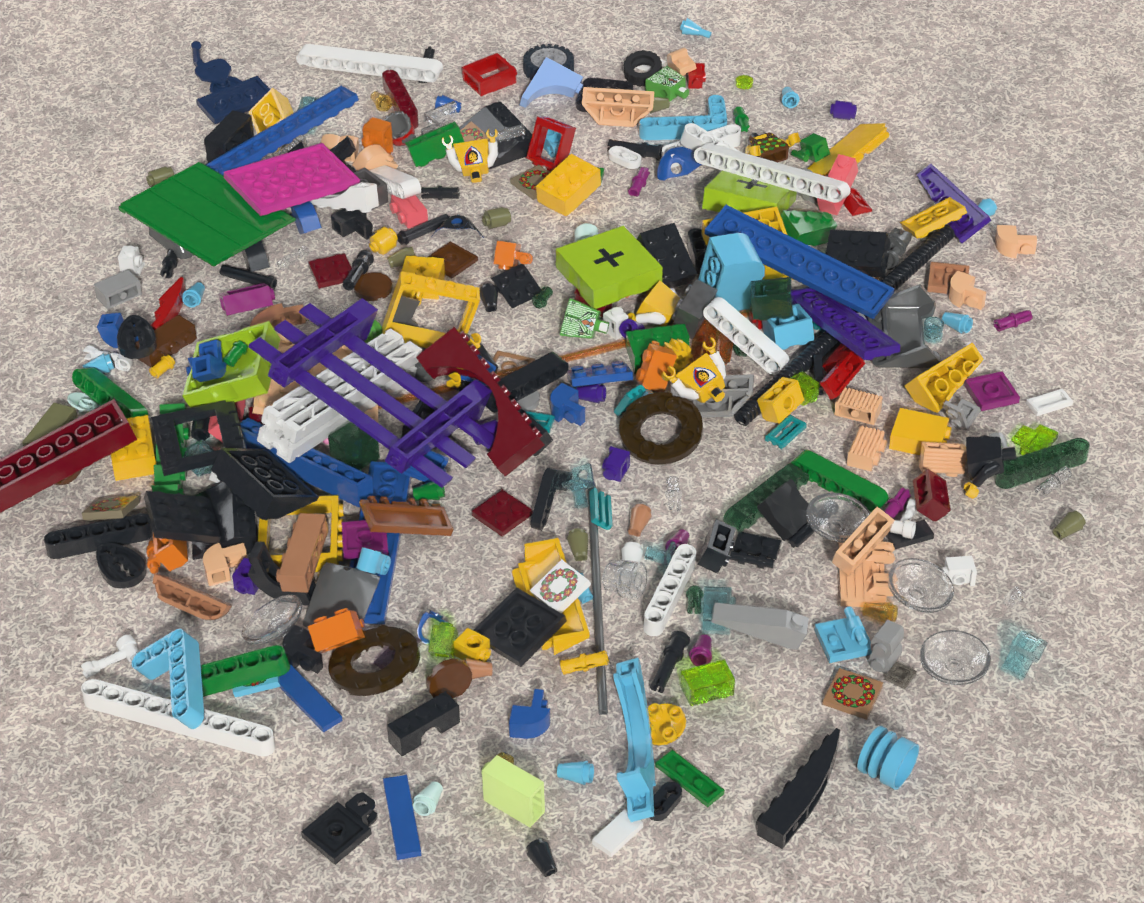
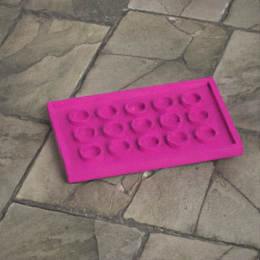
M323 143L224 172V179L260 216L332 195L360 183V179Z

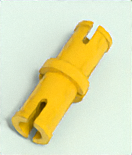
M606 650L588 655L583 653L579 657L560 661L563 675L582 670L587 672L594 667L609 665Z

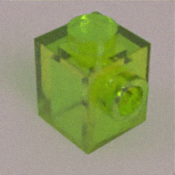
M803 371L790 378L799 382L804 401L801 403L802 406L817 400L819 396V383Z
M440 622L439 625H432L428 650L431 656L454 658V641L458 638V631L453 627V624Z

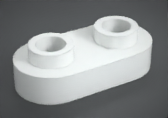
M614 146L609 149V159L628 169H636L641 166L640 154L622 146Z

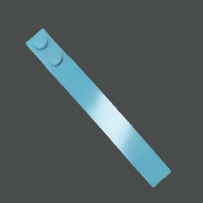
M639 658L617 663L616 673L613 674L623 710L628 740L627 769L625 773H617V780L627 797V813L631 822L654 816L653 786H656L650 720Z

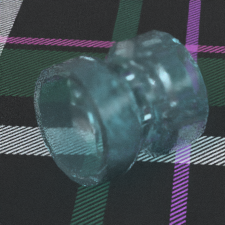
M938 317L925 319L924 340L926 342L939 343L942 340V331L944 329V321Z

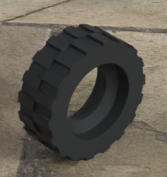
M645 50L631 53L630 56L626 57L623 65L625 79L633 85L645 87L646 79L662 69L660 57L652 51ZM640 65H648L652 68L645 73H638L634 70Z

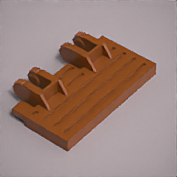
M369 496L367 500L360 499L359 501L370 532L451 536L454 530L445 508L441 507L440 504H431L429 506L427 499H421L418 506L413 498H409L407 502L392 501L391 504L388 498L381 496L379 503H377L374 496Z

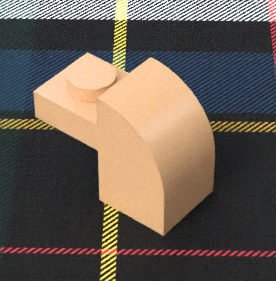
M683 47L667 54L668 67L682 76L697 69L695 62L688 56L686 48Z
M370 145L364 148L352 164L357 171L363 168L371 170L383 165L394 169L398 167V164L393 160L394 157L387 153L380 145Z
M997 225L995 235L996 249L1002 255L1010 258H1016L1017 254H1035L1037 236L1017 235L1016 226Z
M957 271L950 281L949 300L959 308L962 304H966L969 307L982 310L985 306L986 292L974 288V276Z
M217 543L207 549L203 556V564L209 586L231 581L229 568L238 566L243 558H247L244 543L226 548H221L220 543Z

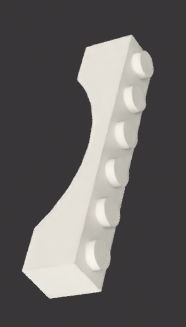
M361 182L349 187L342 194L327 195L310 202L312 205H317V208L329 206L331 209L346 208V211L360 210L362 213L371 212L372 208L379 206L377 184Z

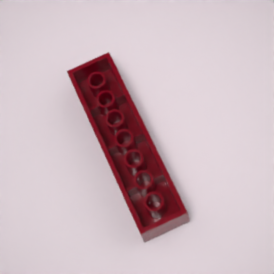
M115 399L1 458L0 513L136 441L137 438Z

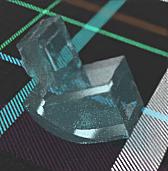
M1022 630L1012 641L1009 647L1011 650L1000 670L1023 681L1033 661L1037 663L1040 660L1048 642Z

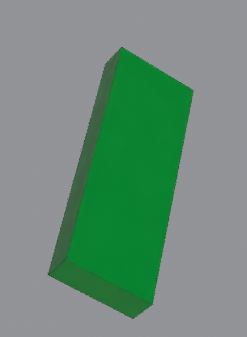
M674 750L668 752L655 763L656 768L678 783L707 808L725 794V790Z

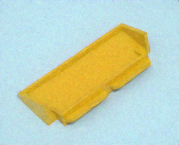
M885 123L858 125L829 150L830 155L814 162L807 169L827 177L838 154L856 158L858 164L864 159L865 153H871L889 138Z
M559 538L524 544L525 562L518 563V568L512 571L515 586L536 598L530 590L561 560L566 562ZM578 598L562 612L567 622L542 646V650L552 647L553 654L556 655L590 638L588 626Z

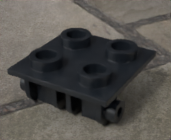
M520 264L491 278L498 289V293L503 295L512 309L544 294L524 264Z

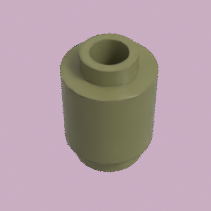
M166 166L149 171L148 176H146L147 183L150 187L173 176L174 172L171 167Z
M503 207L487 210L482 216V222L489 229L505 226L511 222V214L508 208Z

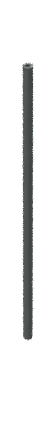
M589 482L587 489L595 651L597 653L605 650L598 526L591 522L589 492L594 487L596 488V484ZM604 665L596 667L599 715L608 714L606 666Z

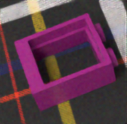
M265 283L218 293L222 312L226 316L273 305L272 300H275L273 288H270Z

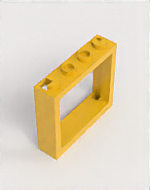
M400 272L382 325L383 334L391 328L403 336L404 343L411 341L415 345L428 348L445 334L444 332L392 322L404 288L468 301L458 327L459 332L463 330L468 334L480 302L478 287L416 275L414 273Z
M338 495L318 496L317 501L288 514L331 513L330 552L321 553L315 572H320L326 562L339 565V561H343V551L339 550V548H343L342 534L339 533L342 532L343 519H340V517H344V505L339 504ZM259 518L258 542H265L269 551L271 519L263 520ZM270 555L274 563L281 568L282 555Z

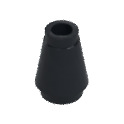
M491 283L482 285L480 288V298L486 312H494L497 310L498 289Z
M539 838L527 845V856L544 877L557 872L558 869L548 842H545L543 838Z

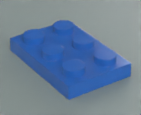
M615 361L607 366L598 363L591 365L590 368H583V366L571 367V370L567 371V379L572 387L633 380V372L623 361Z

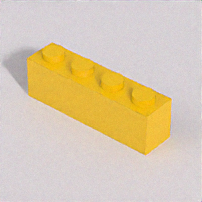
M972 342L904 386L914 402L938 413L943 408L944 402L950 400L956 390L962 386L964 381L984 359Z

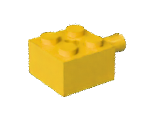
M406 256L402 272L444 280V258ZM406 288L402 292V296L419 300V305L422 302V298L439 299L440 296Z

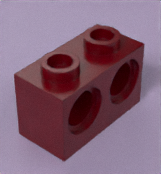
M929 469L912 480L918 512L932 521H938L951 511L946 480Z

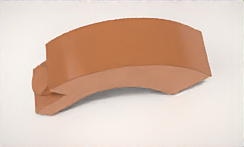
M282 303L270 306L259 312L251 321L250 326L269 321L273 328H275L276 325L284 320L292 325L306 323L305 316L299 313L300 309L303 308V304L283 308Z

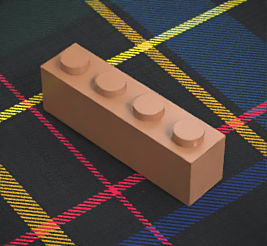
M300 513L297 522H294L292 537L288 538L287 551L282 555L281 568H278L276 574L277 582H280L282 591L308 593L329 531L325 514Z

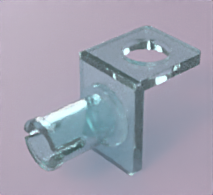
M590 463L573 468V479L562 483V487L573 491L575 508L577 509L589 506L586 489L595 486L592 465ZM583 470L587 471L586 480L579 477V473Z
M671 542L666 551L652 546H648L646 549L645 560L662 564L663 575L675 553V542Z

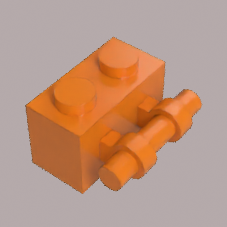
M372 117L363 126L362 146L366 148L370 145H380L387 153L391 154L393 152L391 122Z
M497 241L494 264H498L499 269L509 270L518 266L519 261L521 264H531L533 256L530 253L520 252L521 244Z
M652 341L643 353V363L641 368L637 370L636 381L639 385H643L645 389L665 392L668 381L663 380L662 372H665L667 376L671 375L667 368L674 366L677 355L672 349L659 346V342Z
M153 534V540L149 541L146 548V553L149 557L147 559V567L152 574L158 573L161 566L160 563L171 572L176 568L182 567L188 561L187 541L154 538Z
M344 608L334 612L335 616L328 619L327 616L315 619L314 624L308 626L315 651L325 653L365 638L362 630L365 627L363 619L358 618L356 611H348V608Z

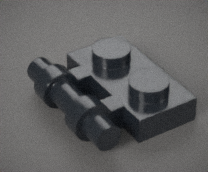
M739 531L734 544V551H731L730 560L738 561V564L743 565L745 563L757 565V568L761 569L765 567L773 569L782 540Z

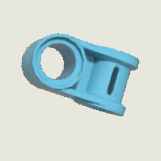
M548 129L543 148L554 158L557 155L562 135Z
M362 547L356 569L373 574L386 575L390 568L391 558L381 554V552Z

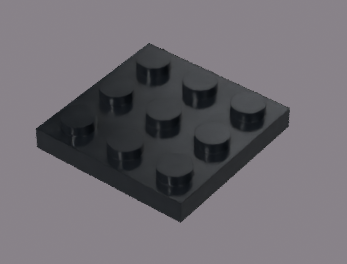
M146 491L144 500L154 538L211 544L220 542L221 535L210 498L180 493L170 494L161 491Z
M516 588L473 631L490 639V649L522 667L567 620L564 614L521 589Z

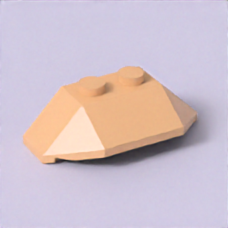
M584 87L582 106L598 125L635 127L641 119L645 118L653 110L655 92Z

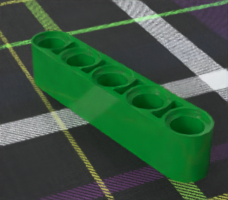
M81 368L73 371V384L100 406L115 399L126 419L148 415L147 409L96 368Z
M804 450L790 463L793 473L797 472L804 479L810 482L814 481L818 486L829 492L833 491L840 498L852 501L854 505L863 510L867 509L873 512L876 507L881 508L889 499L887 492L883 488L810 450Z
M274 645L201 665L203 697L286 674L290 670V663L284 648Z

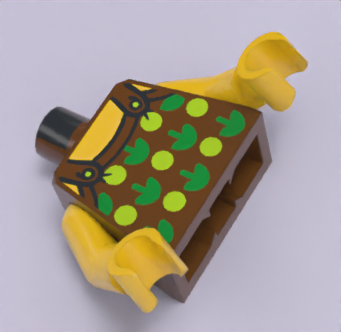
M770 132L762 135L752 133L749 136L745 153L778 163L788 160L789 148L795 143L801 142L798 132L788 135V138L785 140L778 138Z

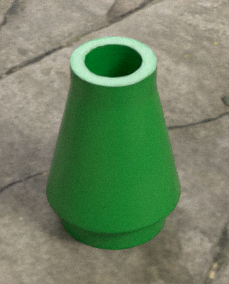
M431 481L413 488V496L415 501L421 499L440 500V498L445 497V489Z

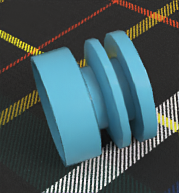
M878 726L870 734L862 748L858 759V771L863 774L868 773L871 778H876L880 774L879 779L881 783L894 790H898L915 766L919 754V745L905 737L897 740L895 732L888 731L883 726Z

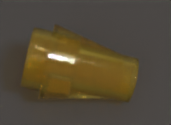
M374 91L371 94V100L379 111H388L391 108L392 100L388 95L378 91Z
M865 602L863 616L883 623L886 620L896 622L898 615L897 605H893L892 602Z

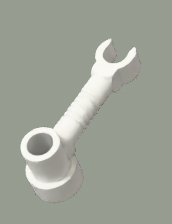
M90 345L86 346L83 350L90 353L85 356L84 359L93 360L103 353L104 355L110 354L112 361H115V367L121 371H129L133 365L134 359L123 357L118 353L99 351V349Z
M909 499L906 511L900 521H894L890 530L891 533L901 534L903 537L910 539L914 537L916 522L910 521L912 516L917 514L914 499Z
M124 635L116 642L118 652L98 661L93 660L83 663L81 667L84 670L82 673L85 678L100 672V669L127 658L129 662H132L134 656L139 652L134 638L131 635Z

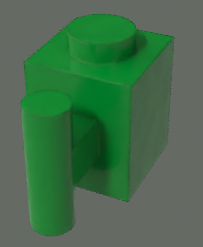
M815 133L800 140L801 150L794 149L791 152L793 157L804 162L808 160L817 162L830 155L826 138Z

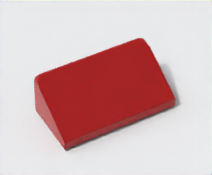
M850 188V194L843 203L850 214L855 216L872 212V208L858 190Z

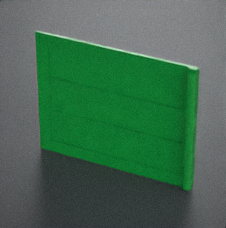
M200 162L133 196L118 206L119 211L122 213H127L213 267L296 221V218L282 210L260 216L224 179L223 175Z

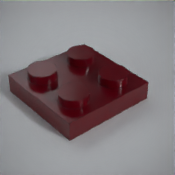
M345 253L308 261L309 269L318 289L342 284L352 269Z
M503 489L472 510V516L502 537L533 514L531 508Z

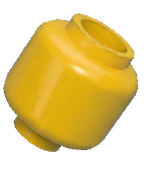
M381 227L370 235L369 247L374 253L378 252L384 255L396 247L398 237L393 229Z

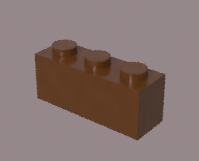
M180 315L154 330L157 342L156 350L151 355L138 360L149 367H153L161 360L162 356H171L178 353L180 349L188 344H192L197 339L195 325ZM139 340L135 342L136 349H140Z

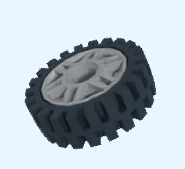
M542 44L539 47L537 45L534 46V49L530 48L529 51H526L523 56L524 74L530 80L534 78L546 57L574 71V55L568 48L565 49L564 46L559 47L556 44L554 46L552 44L545 46V44Z

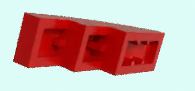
M180 277L159 298L160 307L154 312L156 320L151 324L153 330L179 315L183 305L182 295L186 291L183 277Z

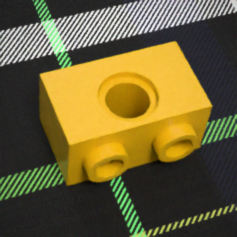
M782 377L757 402L763 419L780 424L791 412L797 409L804 401V397L798 380Z

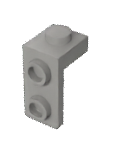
M961 399L957 406L948 401H945L943 404L949 418V423L958 429L963 427L967 430L981 412L980 407L964 399Z

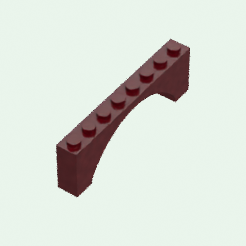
M453 327L416 358L433 379L456 372L461 376L477 379L490 387L497 404L498 426L492 449L487 455L496 468L504 476H507L545 446L540 439L543 435L536 426L532 428L529 425L532 423L531 419L525 412L523 414L520 413L519 410L522 407L514 398L511 400L508 397L511 395L510 391L504 384L502 386L499 385L500 378L494 371L490 373L488 368L491 366L483 357L481 359L478 357L480 352L475 345L468 344L470 338L463 330L459 332Z

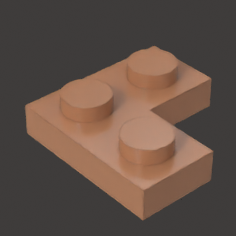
M931 262L927 292L947 294L948 282L951 281L953 275L957 271L969 274L970 266Z

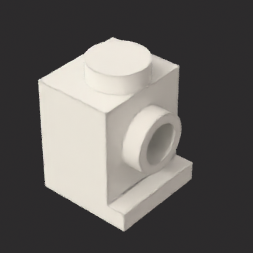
M123 246L118 256L120 272L128 269L134 276H140L145 262H142L139 248Z
M614 307L603 313V321L610 323L607 334L616 340L623 337L619 330L621 323L629 319L622 308Z
M972 556L945 558V566L941 567L942 580H946L947 585L970 583V586H975L977 570Z

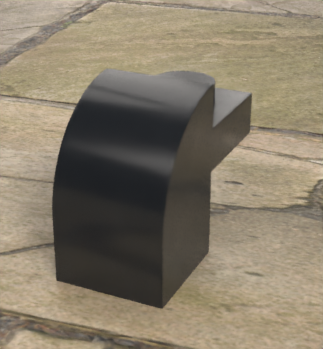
M342 209L331 215L332 229L342 237L356 231L368 240L372 234L373 225L367 220L366 213H362L360 210L346 211V209Z
M294 625L285 635L282 643L288 661L295 669L300 665L305 671L311 670L318 674L323 669L322 654L314 650L310 632L298 625Z

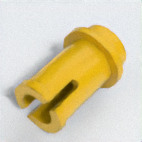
M170 355L162 356L157 364L149 368V372L158 379L167 370L174 368L175 361Z

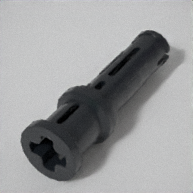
M612 139L608 141L607 146H610L607 148L608 150L614 146H622L640 154L642 158L650 157L660 161L662 157V144L657 146L650 145L648 142L637 144Z
M363 250L358 253L357 258L352 263L351 271L343 281L344 289L348 291L353 290L362 274L368 272L369 266L374 262V256L371 252Z
M673 631L671 633V641L664 648V658L650 684L651 690L656 691L659 686L658 692L663 693L676 663L682 660L684 656L683 651L691 641L690 637L682 631Z

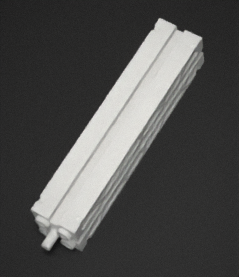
M391 328L385 334L382 333L367 343L415 378L417 370L415 364L419 362L416 357L422 352L420 347L411 341L404 343L403 336ZM355 352L341 359L390 396L403 388ZM328 368L315 376L362 412L372 409L377 405ZM300 385L275 401L272 406L269 405L264 408L261 422L265 425L260 427L257 441L269 450L273 447L276 448V455L291 463L296 457H300L351 422Z

